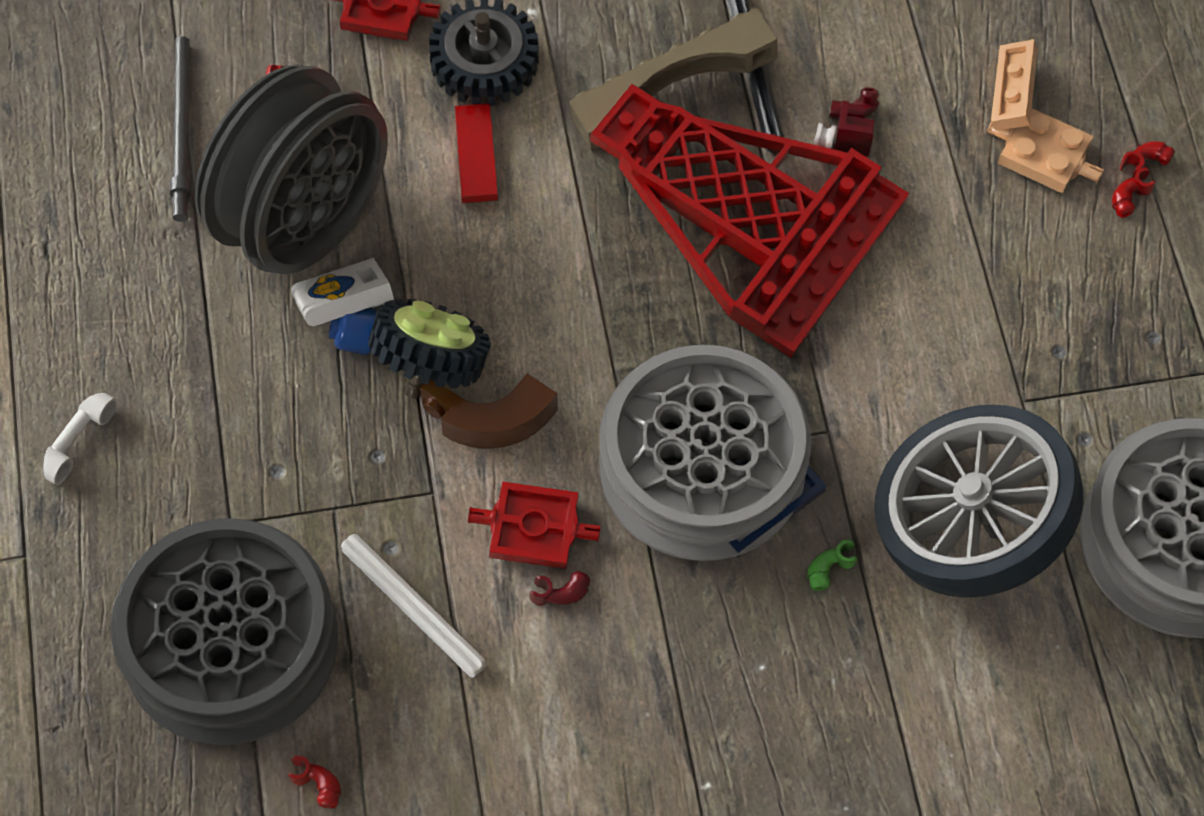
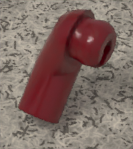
M872 87L863 88L860 97L854 102L849 103L847 116L866 118L876 111L880 104L877 89ZM832 100L829 118L839 119L842 101Z

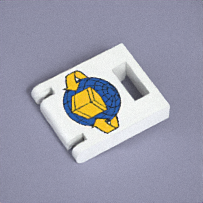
M374 258L296 283L291 289L304 320L310 326H317L341 318L346 314H352L370 307L375 308L384 305L387 301L394 300L390 283Z

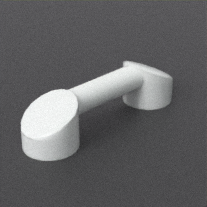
M97 393L88 397L80 404L77 413L53 445L49 446L46 450L44 457V476L46 480L58 486L68 478L74 461L65 453L90 420L100 425H105L111 420L118 405L116 398L107 393Z

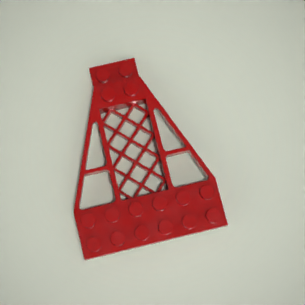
M631 84L594 129L590 137L592 143L620 160L619 169L728 317L790 358L796 353L904 205L910 194L881 176L879 173L882 167L853 148L847 153L696 117L682 107L660 102L634 84ZM697 141L705 146L706 152L688 155L686 142ZM737 142L780 153L769 164ZM678 148H680L681 156H673ZM789 154L837 166L818 193L813 192L778 169ZM726 160L735 166L736 172L718 174L716 162ZM709 163L711 175L693 177L692 164ZM684 166L686 178L668 180L665 168ZM758 180L765 185L766 191L749 193L746 181ZM739 182L741 195L724 197L721 184ZM714 185L717 198L698 200L696 187ZM689 188L690 197L678 189ZM787 199L796 205L797 211L780 213L777 200ZM769 201L772 214L754 216L751 203ZM661 203L714 237L702 254H698ZM744 204L747 217L729 219L726 207ZM719 208L721 217L709 209ZM796 221L785 236L782 223ZM775 224L777 237L759 238L757 226ZM749 227L751 236H749L739 228ZM723 244L728 245L761 267L737 301H734L706 264L718 246Z

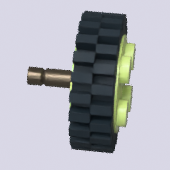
M395 299L394 303L387 301L385 305L379 307L368 339V346L372 348L371 353L373 356H379L378 361L383 365L391 363L390 370L395 373L400 370L405 371L404 377L410 379L405 394L410 398L418 399L421 395L420 387L422 384L428 385L429 380H433L436 387H444L447 382L451 388H458L459 384L464 387L470 386L471 382L476 383L478 381L491 347L490 337L488 334L483 333L484 329L481 326H473L475 321L461 316L462 314L457 311H453L451 314L446 312L447 307L439 305L437 309L432 306L431 302L408 299L406 303L402 299Z

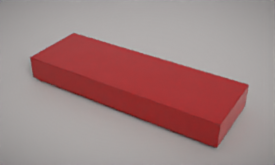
M490 103L455 106L462 203L498 201Z

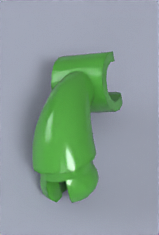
M843 540L837 545V548L826 550L812 560L807 569V579L810 581V588L812 590L822 591L830 586L828 575L834 563L837 562L844 569L853 568L857 564L858 557L846 558L841 555L843 551L854 549L855 544L853 541Z

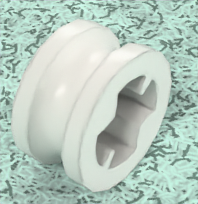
M819 122L814 145L832 149L837 126L832 125L831 128H825L823 123Z

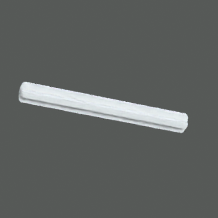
M352 534L341 544L343 553L469 677L474 678L482 672L486 666L485 659L357 534Z

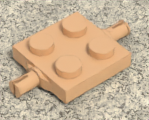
M1033 108L1031 110L1029 126L999 131L994 130L992 123L988 127L987 133L1006 141L1005 148L997 164L1062 194L1068 183L1077 177L1078 174L1098 183L1104 172V169L1085 161L1086 152L1094 136Z

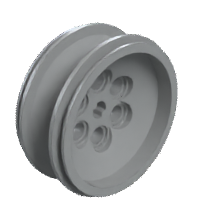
M690 345L675 348L654 356L640 364L620 382L606 405L600 426L599 473L606 500L620 523L631 534L646 545L664 554L688 560L712 561L732 558L754 550L775 536L789 521L793 512L739 553L729 542L736 539L740 542L753 531L772 520L786 506L800 497L804 489L811 454L810 427L804 408L793 389L776 371L754 356L739 350L717 345ZM705 405L712 410L710 412H701L696 407ZM672 422L677 424L679 428L669 430L662 425ZM741 423L747 428L736 430L730 424ZM702 442H708V446H703ZM670 457L678 459L680 463L668 465L663 460ZM734 458H742L746 460L748 464L739 466L735 465L730 460ZM707 475L715 481L706 484L698 481L697 478Z
M1182 418L1158 422L1144 427L1128 436L1114 448L1102 465L1084 503L1081 515L1080 536L1083 555L1095 582L1118 609L1133 620L1153 630L1180 637L1204 638V561L1196 559L1191 554V551H1196L1204 556V487H1197L1190 481V479L1198 480L1204 486V419ZM1156 494L1165 495L1170 502L1161 501L1157 498ZM1156 530L1167 532L1170 539L1159 536Z

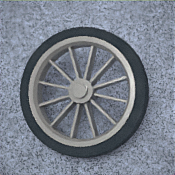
M1007 405L971 406L949 412L928 422L910 435L898 447L886 464L877 485L874 504L875 520L886 551L899 568L917 584L933 592L953 597L990 596L1011 590L1028 582L1048 568L1061 555L1074 536L1081 518L1084 502L1083 484L1074 454L1059 432L1047 421L1029 411ZM989 444L1007 445L986 474ZM977 447L975 472L965 474L954 455L966 449ZM1023 449L1036 456L1034 459L1008 472ZM950 457L961 478L955 483L931 471ZM1047 471L1048 486L1017 488ZM922 481L950 493L914 496ZM1045 502L1037 519L1007 506ZM938 511L910 527V513ZM999 515L1027 528V530L1017 539L1007 544L1002 536L1003 530L997 517ZM981 525H983L990 538H998L1003 545L1002 548L978 556ZM949 526L931 551L919 543L923 539ZM969 526L967 557H947Z

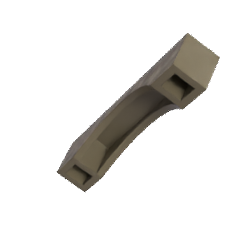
M757 8L747 13H739L729 22L717 28H709L698 37L684 44H676L668 52L654 59L642 61L636 68L622 75L617 74L610 77L604 84L578 93L573 99L569 100L572 120L590 150L593 151L599 148V146L590 141L591 133L631 84L653 96L671 83L693 75L724 71L749 73L778 58L777 38Z

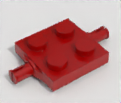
M332 0L343 2L344 8L339 21L341 30L404 41L409 40L413 24L419 16L439 20L441 14V5L424 3L421 0Z
M502 481L499 500L493 507V510L470 507L468 513V523L489 525L491 528L490 558L567 569L570 548L574 544L575 539L599 542L601 525L578 523L576 511L579 492Z

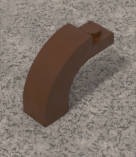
M528 373L507 396L490 403L467 401L445 386L436 387L433 380H429L428 385L422 384L420 387L423 408L436 419L441 418L443 436L456 443L474 448H501L524 441L542 429L558 411V393Z

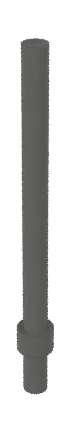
M183 36L177 37L175 40L173 177L169 180V195L173 198V220L177 222L187 220V201L191 196V179L188 178L190 40Z

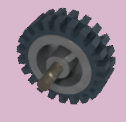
M465 0V10H462L457 3L451 6L452 16L447 11H444L440 15L441 23L435 21L433 25V33H430L429 54L433 77L436 76V81L440 88L445 86L446 94L452 97L457 92L458 101L466 103L468 96H472L473 105L481 104V97H488V103L492 106L496 105L495 96L500 95L503 103L510 101V91L518 97L523 93V85L529 87L532 83V75L536 76L539 44L537 32L535 33V25L532 20L528 22V15L523 10L517 14V6L512 3L504 10L503 0H495L493 7L488 6V0H480L481 6L477 7L474 6L473 0Z

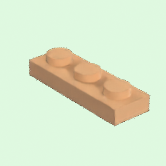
M1034 40L1000 46L991 123L995 131L1030 125L1038 52Z

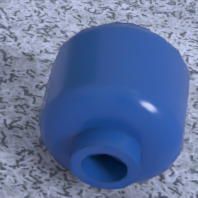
M370 307L332 320L328 338L334 339V345L339 350L361 355L369 354L372 348L368 346V339L377 310Z

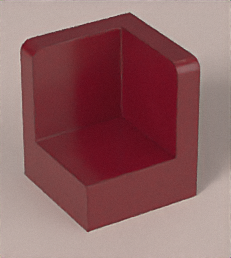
M842 100L834 150L848 153L853 148L865 157H869L874 136L875 120L847 116L849 101Z

